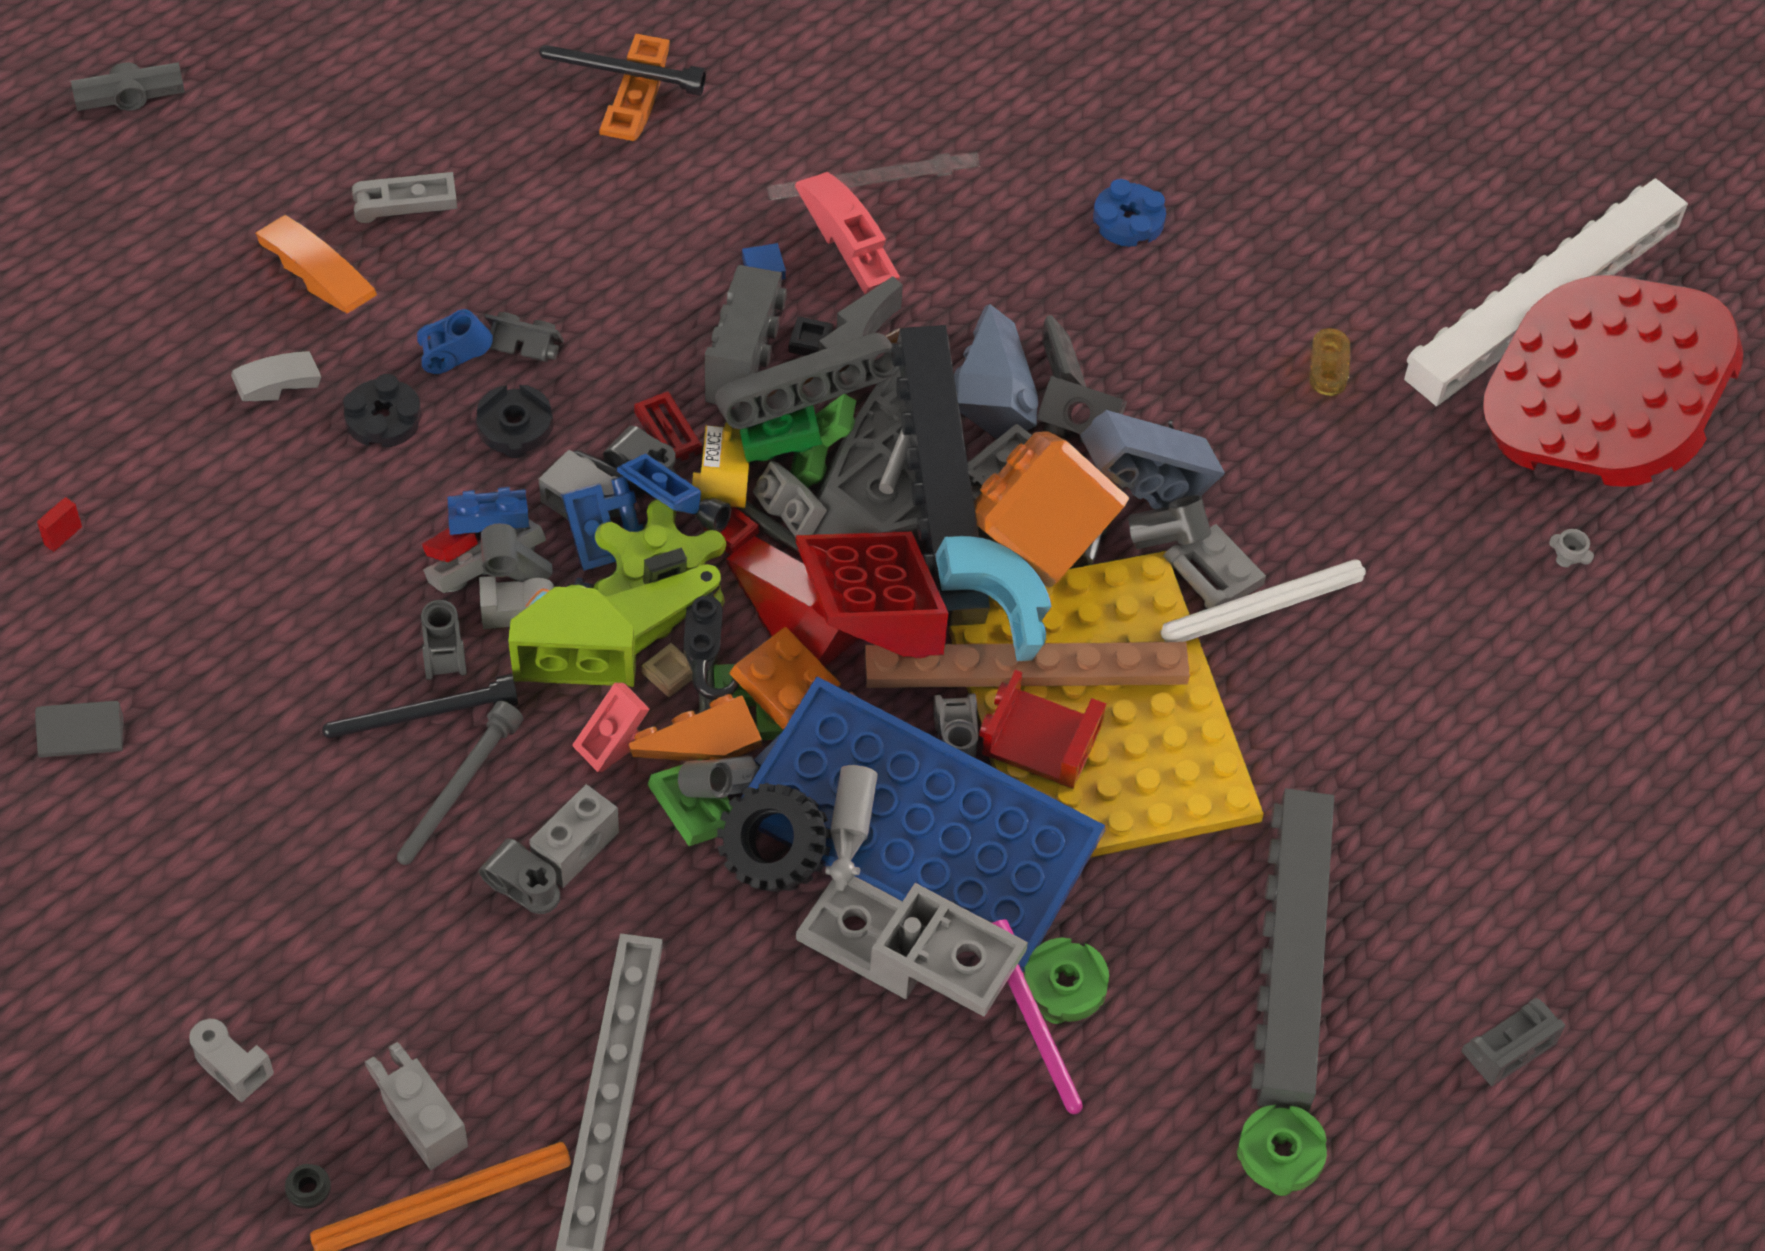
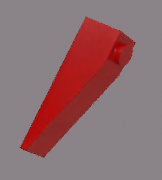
M755 536L726 558V563L745 596L750 598L758 612L760 622L764 628L767 627L771 636L787 627L824 667L859 639L827 625L803 563Z

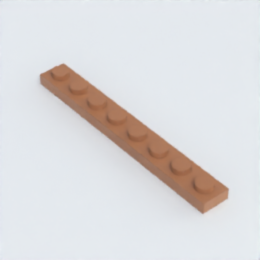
M1186 642L1045 643L1032 661H1017L1014 644H945L944 655H931L926 658L904 657L877 645H865L866 688L1000 687L1002 682L1009 683L1015 669L1023 672L1021 686L1188 684L1190 677Z

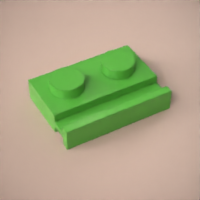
M682 765L651 774L647 784L688 846L716 838L717 829H724L726 821L720 820L723 811L730 813L733 808L729 804L730 800L727 796L724 798L686 797L682 794L678 784V773Z

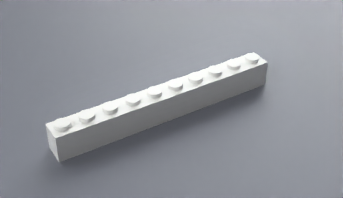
M1656 178L1644 187H1636L1625 201L1620 204L1614 203L1609 207L1604 216L1596 222L1594 220L1589 221L1578 235L1572 239L1568 237L1563 240L1556 251L1549 256H1541L1530 270L1524 274L1518 273L1515 275L1508 286L1500 292L1493 291L1482 305L1475 310H1467L1456 324L1450 328H1442L1430 343L1424 347L1422 345L1416 347L1407 358L1408 367L1404 380L1437 407L1502 358L1521 321L1538 300L1559 286L1580 278L1598 275L1614 276L1680 226L1688 203Z

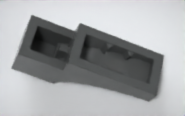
M892 276L838 312L837 329L819 341V351L875 333L888 318L901 309L903 284Z

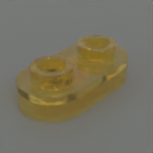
M1333 328L1322 329L1315 334L1311 346L1310 384L1320 394L1327 396L1338 395L1345 390L1349 378L1350 341L1347 335L1340 330Z

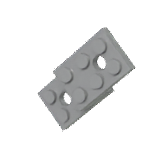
M855 876L851 881L847 882L843 892L836 890L835 880L832 879L796 932L797 941L904 999L908 998L919 981L985 1017L1023 957L1028 942L917 883H914L902 902ZM857 916L865 921L866 926L863 929L853 931L847 929L843 921L848 917ZM962 952H972L979 957L980 962L975 966L966 967L961 965L956 957Z

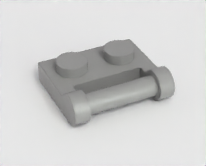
M1217 524L1210 527L1211 535L1208 538L1191 544L1174 545L1163 555L1171 564L1172 569H1176L1205 600L1204 606L1207 609L1247 596L1263 586L1266 575ZM1193 559L1220 590H1216L1189 560Z

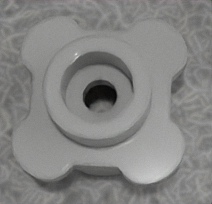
M1568 529L1563 531L1561 535H1553L1550 539L1549 544L1557 553L1556 562L1562 567H1569L1571 564L1580 562L1590 564L1594 558L1593 552L1588 550L1590 540L1580 530Z

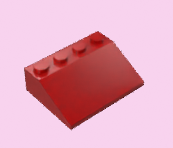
M912 531L796 535V545L827 625L904 657L926 658L931 655H944L948 611Z

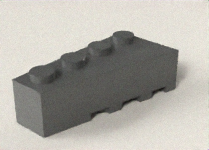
M743 265L737 266L728 290L727 305L723 304L720 312L719 327L715 326L712 333V347H707L705 352V402L716 404L715 395L722 385L760 372L761 367H768L771 356V345H768L769 338L775 339L777 336L779 317L776 316L777 310H784L787 297V289L781 288L782 272ZM740 402L734 404L733 407H739Z

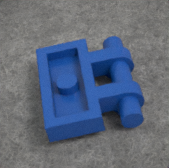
M624 476L611 480L614 495L604 498L600 483L561 494L583 571L616 562L614 556L608 551L601 549L595 541L597 528L603 523L611 522L608 511L619 509L623 529L629 532H639L644 529L643 524L638 522L633 503L637 502L634 490L629 489L627 478Z
M510 487L498 488V492L475 494L474 490L463 491V495L447 496L450 535L482 532L485 527L498 523L510 525L514 529L529 527L525 489L510 491Z

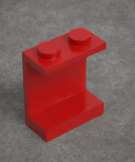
M1015 669L1009 683L1002 682L994 700V705H997L994 715L987 713L979 731V736L984 738L982 754L1074 789L1103 726L1107 703L1091 698L1085 713L1078 712L1020 690L1023 672Z

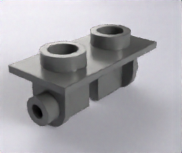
M498 312L497 316L485 314L486 320L491 325L490 331L493 335V342L489 349L515 354L519 341L524 342L521 350V356L544 362H548L549 359H556L558 345H554V342L563 343L564 339L559 331L555 329V325L542 320H534L533 324L520 322L518 316L506 312Z

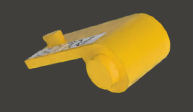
M727 422L725 427L706 425L701 473L693 472L692 485L701 491V501L716 498L729 503L731 507L745 508L749 462L745 458L740 429L732 428Z

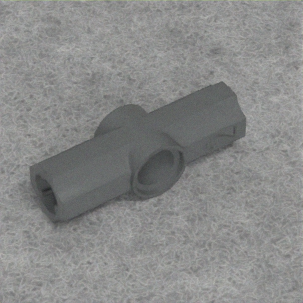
M125 62L115 65L107 75L71 81L77 111L115 104L122 110L133 111L144 106L147 99L185 92L179 62L142 69L136 64Z

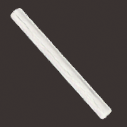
M1354 559L1164 623L1160 631L1161 637L1165 642H1185L1361 582L1366 574V570L1359 560Z

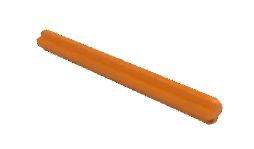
M558 1142L313 1230L310 1233L314 1251H338L562 1170L571 1165L568 1149L563 1142Z

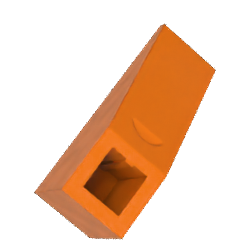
M729 694L712 701L709 704L711 708L701 713L695 714L694 711H688L672 719L673 725L659 731L657 727H650L637 733L634 736L635 741L628 743L633 757L683 761L702 759L708 761L746 755L762 748V738L743 696L741 695L733 699L732 695Z

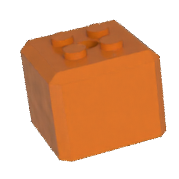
M1035 432L1024 445L1022 443L1019 444L1006 459L1008 463L998 474L994 473L985 481L980 488L982 493L974 500L977 526L994 542L1020 555L1035 570L1043 584L1050 588L1064 576L1125 507L1129 497L1066 440L1050 432Z

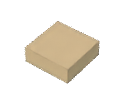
M672 643L641 665L642 674L668 697H671L692 680V671L685 654Z

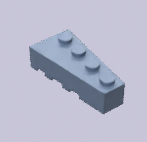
M1105 410L1102 414L1098 415L1092 421V424L1080 435L1097 469L1122 488L1128 487L1137 498L1146 499L1153 509L1167 507L1169 503L1182 497L1191 495L1202 496L1225 474L1206 438Z

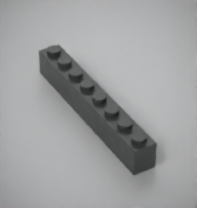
M1285 788L1281 804L1274 803L1272 808L1271 828H1278L1277 839L1271 838L1268 863L1275 864L1274 875L1268 874L1265 899L1272 900V910L1265 911L1262 936L1269 937V949H1262L1259 970L1260 973L1267 974L1266 986L1260 985L1257 997V1011L1264 1012L1263 1024L1256 1025L1254 1036V1050H1261L1260 1063L1254 1062L1251 1075V1089H1258L1257 1106L1276 1105L1275 1108L1286 1109L1294 1106L1309 1113L1316 1095L1334 795Z

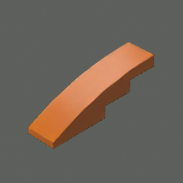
M284 215L255 233L260 245L279 255L283 267L301 277L310 293L346 314L377 296L375 288L352 265L323 240L290 217Z

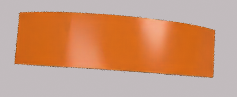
M635 34L627 60L665 67L670 40ZM624 74L613 106L608 105L599 134L635 141L647 123L661 81Z

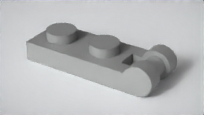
M453 172L360 181L352 186L353 200L357 202L354 205L355 219L361 223H369L374 221L376 217L457 209Z

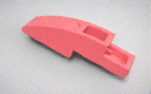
M829 172L796 182L795 187L828 244L835 242L864 294H867L892 276L899 280L900 276L883 248L886 242L885 236L867 209L847 186Z

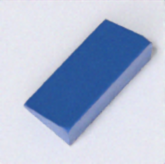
M646 453L618 467V473L671 509L691 514L698 512L701 491Z

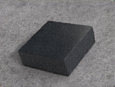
M798 316L789 341L788 352L804 356L818 352L819 341L833 332L834 324Z

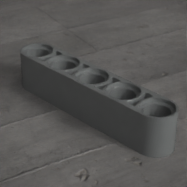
M871 333L730 381L717 390L715 403L730 426L736 429H744L890 379L900 369L899 366H893L892 343L888 338L880 333ZM885 352L881 358L875 360L879 354ZM849 365L846 370L839 372L842 367ZM814 377L811 382L804 384L808 378ZM778 389L774 395L767 397L771 391ZM742 402L739 407L731 409L734 404Z

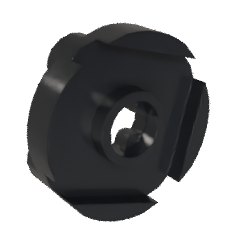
M382 374L377 379L364 382L345 395L343 399L346 428L349 434L361 444L370 446L369 442L382 443V448L397 446L409 440L419 427L418 421L421 416L419 397L409 385L398 381L394 375ZM379 409H389L390 415L384 417L382 414H377L376 416L374 414Z
M507 385L497 387L484 395L477 406L476 426L481 440L490 448L503 452L510 458H521L527 451L536 449L547 440L553 430V416L549 400L542 392L528 385H519L520 389L507 390ZM519 415L522 416L521 421L518 423H509L506 418L508 416L513 418Z

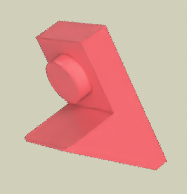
M614 683L572 746L597 772H603L631 752L628 743L635 741L634 736L639 733L637 727L650 709L625 683Z

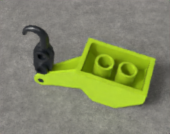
M705 564L608 597H604L595 588H586L582 585L554 587L510 621L508 642L513 680L613 686L614 683H625L628 687H634L636 654L686 618L684 654L692 671L694 688L701 696L710 700H716L729 694L733 695L739 688V683L734 678L724 688H715L708 683V673L720 654L723 610L721 603L714 598L721 589L719 570L713 565Z

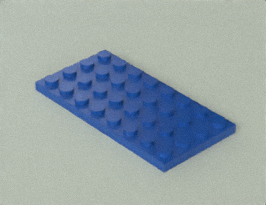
M816 677L748 788L757 789L759 784L769 783L772 785L780 784L799 790L819 804L818 810L825 812L828 821L824 822L825 828L831 829L841 767L858 765L873 769L878 773L868 838L863 841L851 860L855 867L860 868L859 876L855 875V877L902 902L914 883H917L990 923L1007 919L1014 935L1028 942L1027 950L1018 963L1021 971L1024 972L1030 955L1042 942L1103 836L1105 825L843 689ZM776 813L767 817L758 828L760 832L790 848L792 847L794 831L787 816ZM832 835L831 838L826 839L825 845L831 847L829 856L823 855L820 861L826 867L831 866L838 859Z

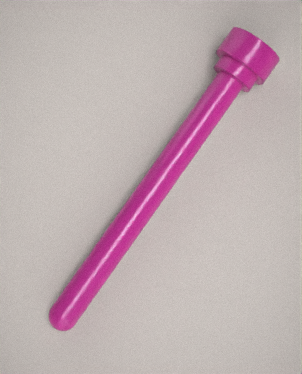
M1007 919L992 923L1014 935ZM1017 964L1007 982L1066 1110L1071 1114H1078L1083 1108V1103L1019 964Z

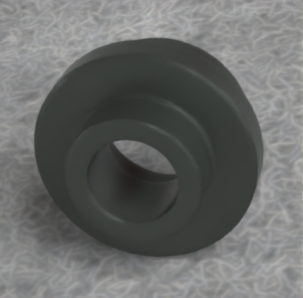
M302 1164L296 1167L288 1175L285 1182V1192L288 1200L296 1207L303 1209L314 1208L322 1204L329 1196L331 1190V1182L327 1172L320 1166L313 1164ZM307 1183L316 1185L315 1190L312 1192L303 1193L300 1191L302 1186Z

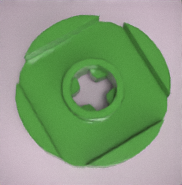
M1055 938L1040 944L1030 955L1024 971L1025 980L1041 1014L1044 1015L1047 1021L1053 1024H1061L1065 1021H1078L1091 1016L1103 1005L1107 994L1109 970L1104 958L1094 947L1086 943L1085 946L1071 943L1072 939ZM1064 972L1067 977L1074 975L1076 980L1073 981L1071 987L1061 986L1057 983L1059 979L1058 973Z
M1269 1105L1255 1111L1245 1122L1240 1136L1237 1156L1251 1179L1262 1187L1270 1189L1274 1194L1285 1196L1292 1191L1308 1187L1319 1177L1326 1162L1327 1149L1325 1143L1327 1139L1321 1124L1307 1111L1294 1106L1286 1109L1275 1108L1276 1105ZM1276 1140L1280 1144H1284L1286 1141L1291 1143V1155H1278L1274 1151L1275 1146L1272 1142Z

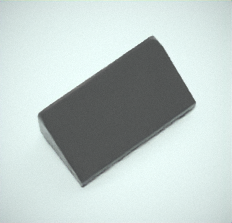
M1052 315L1046 316L1042 342L1053 376L1086 387L1070 336Z
M118 701L39 706L35 709L38 757L123 751V713Z

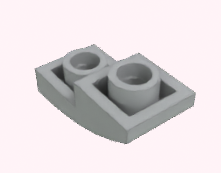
M310 351L286 353L259 359L232 370L231 374L242 401L279 400L282 389L318 388L321 379L320 372Z
M770 461L753 490L754 495L767 513L780 516L795 538L796 535H813L827 511L802 482L774 461Z

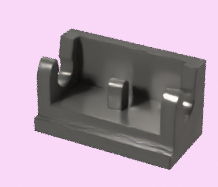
M1534 998L1529 1001V1004L1523 1006L1520 1011L1480 1037L1476 1036L1471 1039L1469 1043L1463 1046L1461 1052L1489 1085L1493 1087L1556 1045L1566 1025L1561 1019L1558 1020L1540 999Z

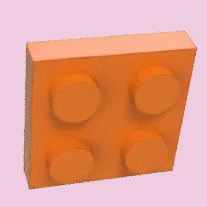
M784 627L736 663L729 672L783 730L816 677L837 687L841 685L787 627Z

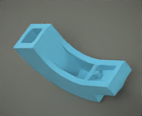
M972 536L945 537L935 554L941 590H975L985 593L996 600L1004 609L1009 619L1016 660L1032 661L1040 648L1045 644L1046 630L1042 620L1052 607L1048 592L1041 578L1020 555L999 543Z

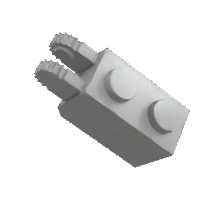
M396 1042L389 1046L388 1049L392 1060L400 1069L388 1075L381 1062L374 1056L365 1061L370 1075L380 1088L382 1100L387 1110L431 1171L468 1147L465 1125L418 1059L412 1060L401 1044Z

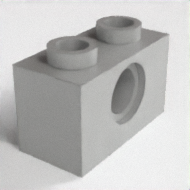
M586 784L529 839L531 853L554 868L557 876L556 883L562 888L619 833L618 807Z

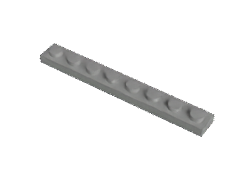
M620 933L556 1251H604L662 954V939Z

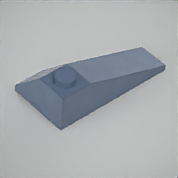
M989 304L982 311L973 331L975 339L972 345L966 347L963 354L966 359L963 365L956 369L954 379L960 413L998 439L1015 424H1018L1026 431L1036 426L1038 394L1015 323Z

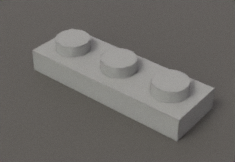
M529 520L528 528L515 529L517 541L534 551L536 545L546 541L541 526ZM481 540L478 541L476 547L449 563L439 561L423 569L428 583L442 593L455 592L465 587L467 581L480 574H487L483 571Z

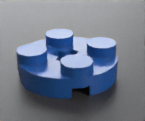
M1116 179L1109 188L1104 189L1098 195L1094 205L1093 220L1100 227L1099 233L1114 244L1132 247L1137 246L1138 241L1148 239L1149 243L1155 240L1164 228L1166 218L1165 198L1162 193L1153 191L1144 185L1130 183L1125 179ZM1131 211L1137 215L1133 214L1128 218L1124 216V212Z

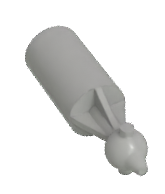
M843 766L839 775L830 829L838 859L831 866L826 867V874H831L835 880L836 890L839 892H843L847 882L851 881L855 875L859 876L860 868L855 867L851 860L863 841L868 838L878 773L864 766Z

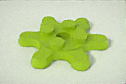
M655 499L648 506L647 525L641 531L629 532L613 522L603 523L597 528L595 532L597 545L614 556L617 567L613 575L600 579L593 588L597 589L604 597H608L645 585L643 582L644 559L681 547L687 557L686 571L705 565L707 561L718 558L723 554L726 548L725 538L716 530H707L697 536L682 534L675 526L676 510ZM720 590L714 598L721 603L723 608L725 600ZM672 628L668 630L666 633H664L662 636H660L658 639H663L667 637L672 631Z

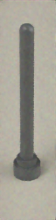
M497 701L488 713V722L486 723L488 729L397 853V860L400 864L408 865L414 860L499 740L506 738L509 734L513 735L517 731L524 718L514 706L504 701Z

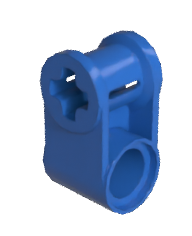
M467 309L458 310L448 317L419 329L417 341L422 346L424 354L421 357V365L428 373L441 374L447 372L461 363L486 353L492 345L493 335L471 311Z

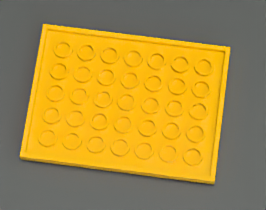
M1166 551L1069 569L1052 587L1048 588L1045 586L1052 606L1042 620L1046 630L1045 643L1165 642L1160 632L1163 624L1190 615L1172 566L1163 557ZM988 596L990 609L984 624L947 626L952 643L1013 644L1009 619L1004 609L996 600ZM1198 637L1185 641L1190 673L1188 684L1021 686L1020 688L1022 691L1081 713H1085L1091 698L1107 703L1103 726L1074 789L989 757L993 768L1104 824L1105 832L1090 857L1262 822L1264 813ZM967 687L969 694L975 693L979 728H981L987 713L994 715L997 705H994V700L999 687Z

